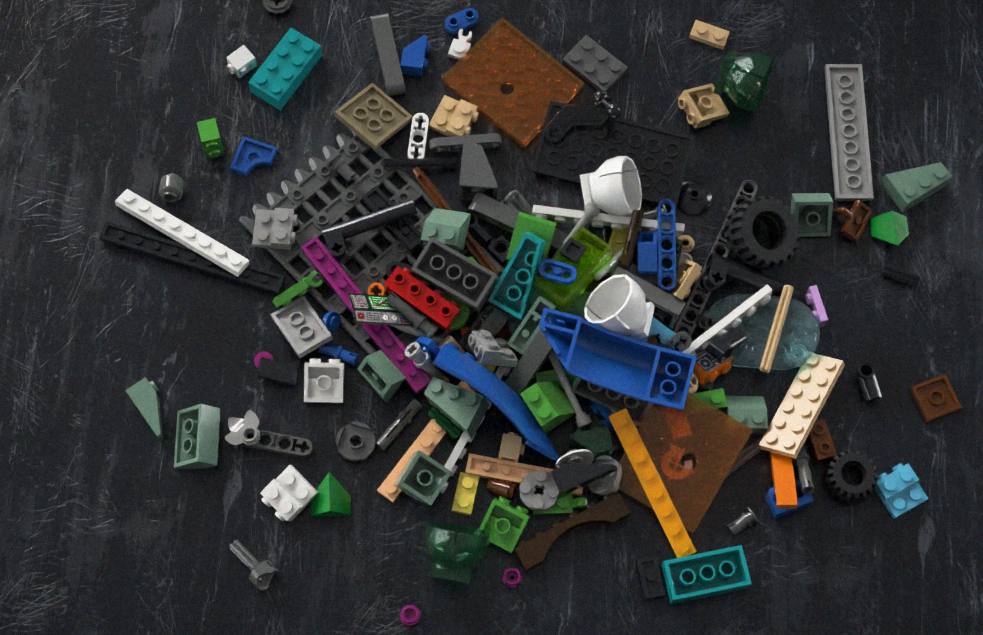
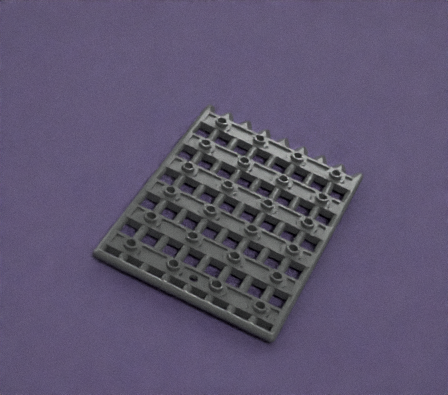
M352 132L353 138L345 134L337 135L336 140L340 146L338 150L332 146L325 145L323 147V153L326 157L325 161L317 157H310L311 173L300 168L296 169L295 176L299 182L297 185L288 180H283L281 188L285 194L284 196L269 192L267 200L271 207L266 208L261 204H254L253 206L255 216L257 209L275 210V208L294 209V212L303 207L313 217L306 224H303L298 219L296 227L299 230L295 232V244H291V250L266 248L298 282L308 277L313 271H317L318 273L313 276L314 281L323 279L322 283L325 282L331 288L301 250V246L315 236L318 239L323 236L322 229L333 226L341 220L343 222L350 220L347 215L355 208L362 215L369 214L370 212L361 204L363 202L362 196L374 186L379 188L384 185L393 194L389 200L394 205L413 199L415 204L423 198L433 208L428 214L424 215L416 207L418 214L414 216L419 221L414 226L421 234L425 220L434 208H437L425 190L402 167L401 170L400 167L399 170L398 167L396 170L395 167L394 170L393 167L392 170L391 167L390 169L387 167V170L385 167L384 170L382 165L383 159L393 158L380 146L374 151L382 159L373 165L364 156L371 147L354 132ZM338 153L342 154L340 159H344L345 164L353 172L355 171L350 166L357 160L368 169L361 177L356 173L352 179L354 183L347 189L336 179L340 173L334 171L333 166L327 167L330 159ZM396 173L407 183L400 190L389 181ZM329 183L341 193L333 201L322 191ZM315 195L327 205L319 213L308 203ZM241 216L239 222L253 235L255 220L247 216ZM384 225L345 239L349 250V257L346 261L337 263L360 292L368 294V288L371 284L377 282L384 286L386 282L384 278L387 276L385 269L388 263L392 261L402 263L407 259L414 265L417 259L412 253L419 247L424 249L426 243L423 242L410 252ZM380 233L392 244L384 252L372 241ZM477 242L500 275H502L505 268ZM465 244L463 251L455 250L464 256L470 252ZM366 245L378 256L370 264L358 253ZM298 256L310 267L303 274L291 264ZM351 258H354L364 268L356 276L344 265ZM310 285L307 288L308 292L327 312L334 311L340 315V325L369 355L377 352L368 343L371 337L361 324L357 323L355 326H352L342 316L348 308L336 293L326 300L316 290L319 286ZM470 308V316H471L474 312H476V311H475L474 309H472V308ZM398 329L402 334L397 338L405 348L419 338ZM444 330L441 333L436 331L434 335L445 339L453 331H448V333Z

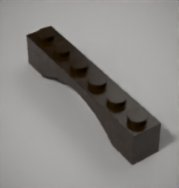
M619 492L614 495L613 493L605 495L602 498L603 501L597 504L595 502L590 503L583 512L579 513L576 511L568 516V520L552 524L550 530L546 532L541 530L534 534V538L528 542L525 539L516 544L517 548L514 549V554L525 574L542 565L551 547L569 531L587 525L613 526L628 518L631 512Z

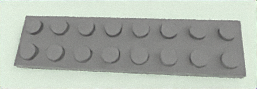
M826 64L824 69L835 201H872L874 196L862 64Z

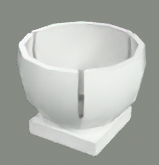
M617 156L606 160L596 172L580 175L584 205L586 206L590 202L599 210L608 214L627 217L632 216L633 210H640L642 201L641 182L633 160L628 156Z
M622 274L614 275L600 283L590 294L585 304L584 313L587 321L638 340L649 335L655 305L652 302L646 303L645 293L641 287L629 276Z

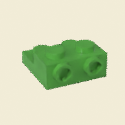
M500 496L499 499H493L476 535L512 553L531 515L527 514L528 510L519 505L515 508L510 505V500Z

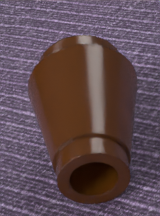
M490 478L487 490L498 496L513 500L517 492V485L513 481Z

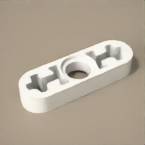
M417 113L412 118L408 159L414 158L415 148H418L419 156L417 159L425 158L429 118L424 113ZM419 119L423 120L421 130L418 129ZM416 135H420L424 139L422 142L416 143L413 138Z

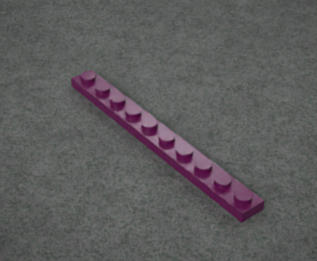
M317 236L301 246V250L353 314L348 293H362ZM361 324L381 351L406 377L405 381L415 394H418L429 385L431 379L422 368L415 366L411 358L406 357V348L388 325Z

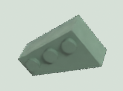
M939 162L886 174L880 184L901 212H904L947 186L952 175Z
M432 377L424 392L432 406L437 407L441 413L471 439L474 437L489 407L483 395Z

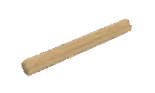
M783 286L760 365L762 372H770L793 294V286Z

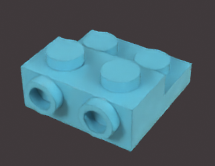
M902 463L892 468L893 472L889 475L886 472L879 475L876 481L877 484L874 487L893 519L928 500V497L918 483V477L909 463L904 466Z

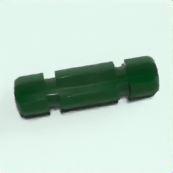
M434 406L429 410L428 415L433 420L435 419V422L446 432H449L452 438L455 439L460 435L461 430L454 426V423L443 413H440L437 407Z

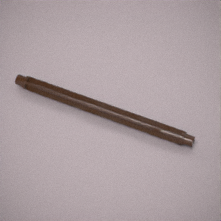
M419 167L414 168L412 172L415 175V179L436 207L452 210L425 172L421 171ZM467 231L465 246L481 266L497 274L500 279L499 271Z

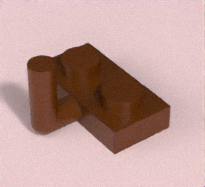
M858 200L854 202L851 211L845 207L833 209L832 217L845 216L847 219L841 233L851 241L857 242L873 210Z

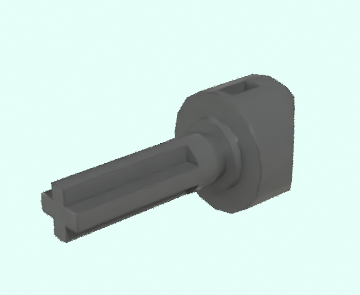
M235 540L229 545L230 550L252 571L249 575V580L260 591L268 589L273 575L279 570L269 560L260 563L238 540Z

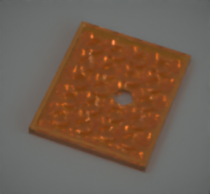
M501 18L442 77V82L467 102L478 106L479 112L522 147H525L543 129L550 100L567 104L584 87V82L504 18ZM502 84H511L514 87V91L508 95L503 94L500 91V86Z
M689 392L683 411L653 404L640 425L638 433L684 527L694 533L753 429ZM625 452L619 461L622 464V478L619 483V489L653 509ZM685 454H692L696 457L697 463L694 468L685 469L681 465V458Z

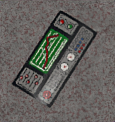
M348 293L355 323L413 326V323L385 301L388 296Z

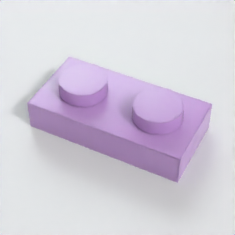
M817 285L810 286L805 294V300L807 305L811 307L812 321L816 322L817 328L826 325L828 317Z

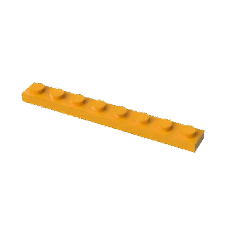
M625 408L608 416L677 558L695 553L696 550L627 409Z

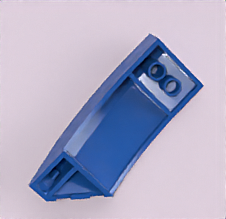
M548 308L543 309L539 328L567 373L631 398L683 411L697 356L655 346L618 334L586 321L580 316Z
M450 342L448 345L444 343L433 365L463 381L482 394L514 425L525 439L523 441L524 444L557 462L559 456L521 398L494 373L476 362L477 357L468 352L465 355L458 351L459 347Z

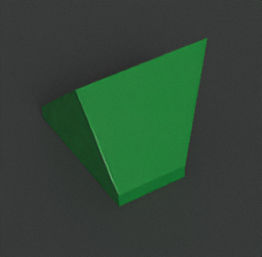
M890 211L869 219L871 238L876 237L899 245L909 235L907 217L897 212Z
M329 472L316 489L319 493L311 500V517L351 516V495Z

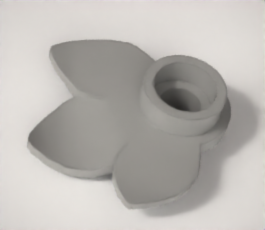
M248 410L244 419L228 418V427L231 432L225 436L226 441L232 445L244 443L245 445L252 446L258 443L260 432L258 430L259 419L256 414ZM249 434L254 435L252 439L247 438Z

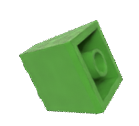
M519 212L506 262L510 261L525 232H531L546 241L541 262L547 259L556 231V223Z
M557 380L535 383L520 393L524 403L528 406L545 433H548L575 415L567 395Z

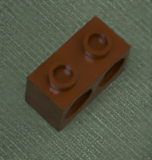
M825 419L816 420L805 440L814 466L831 462L837 455Z

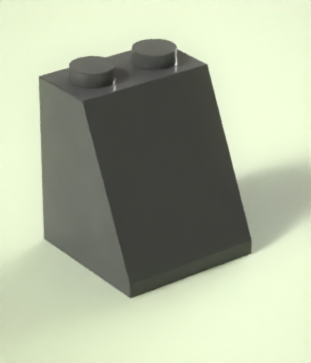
M472 142L463 144L459 200L472 201L476 193H481L497 200V182L482 145Z

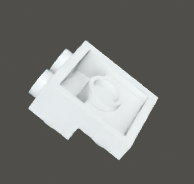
M310 358L309 362H305L304 402L343 403L345 363H340V359H329V362H321L319 358Z
M289 465L260 494L263 496L261 500L268 507L273 506L277 510L275 515L281 521H292L319 492L292 465Z

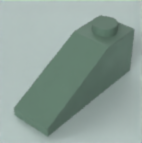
M543 295L539 296L507 345L523 355L540 331L539 323L543 309L556 310L558 306Z
M145 377L126 389V392L161 442L164 439L159 397L156 393L159 390L153 381L149 382Z

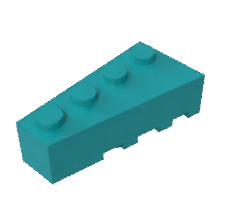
M531 232L524 233L488 299L491 303L520 320L524 319L528 313L539 271L538 267L546 245L545 240Z

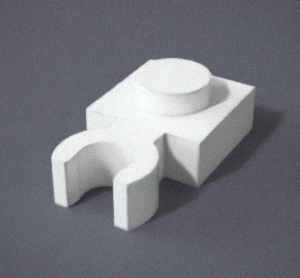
M460 29L458 32L459 40L453 39L448 57L465 62L471 44L467 42L472 39V32L470 31L468 36H463V29Z

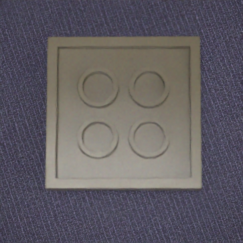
M371 83L334 113V116L374 150L411 122L413 117L374 83Z

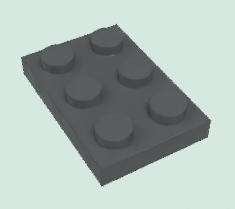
M587 35L562 60L565 65L598 91L604 92L608 91L628 68Z

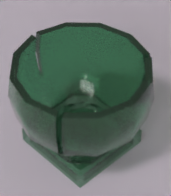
M731 50L723 60L713 93L717 95L726 93L734 105L746 111L756 112L764 95L774 58L758 53H749L738 57V52Z
M445 522L427 523L424 533V547L433 562L429 576L469 583L473 568L485 558L489 547L490 534L484 530Z

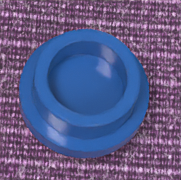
M332 311L324 315L322 322L328 330L334 331L339 327L341 318L337 312Z

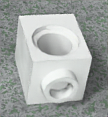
M245 45L226 57L228 70L239 78L257 66L255 57Z

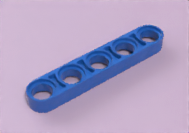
M663 199L657 207L658 287L665 292H670L676 285L675 204L670 199ZM661 205H670L671 212L664 213L661 210ZM668 222L671 224L672 229L666 232L662 230L661 224ZM669 241L672 244V248L665 250L662 248L661 243ZM669 259L672 262V267L669 269L664 268L662 260ZM662 279H671L672 286L664 287Z

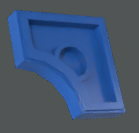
M243 136L229 169L232 172L248 176L256 167L272 166L278 153V148Z

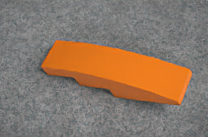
M770 452L777 509L797 508L792 458Z

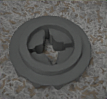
M263 0L264 7L268 12H273L275 15L277 13L283 14L284 11L289 10L292 4V0H280L276 6L274 2L276 0Z

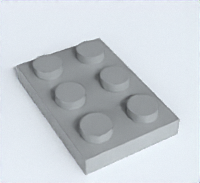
M304 296L271 314L273 321L299 358L333 339L331 333Z

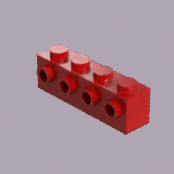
M397 266L384 283L385 289L390 293L394 292L420 314H425L427 319L448 333L461 315L460 306L452 300L447 301L444 299V295L437 289L431 290L428 287V283L423 279L419 278L417 280L412 276L413 273L407 268L401 269Z

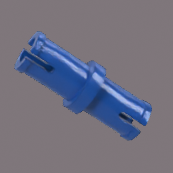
M325 343L319 347V353L326 354L334 359H340L353 366L356 365L359 354L347 351L342 346L337 347Z

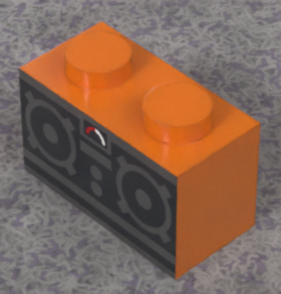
M706 348L695 355L697 358L693 372L701 385L713 382L718 375L725 374L730 370L733 356L730 354L727 359L721 361Z

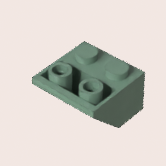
M381 350L366 356L358 367L361 376L385 403L390 401L406 379Z

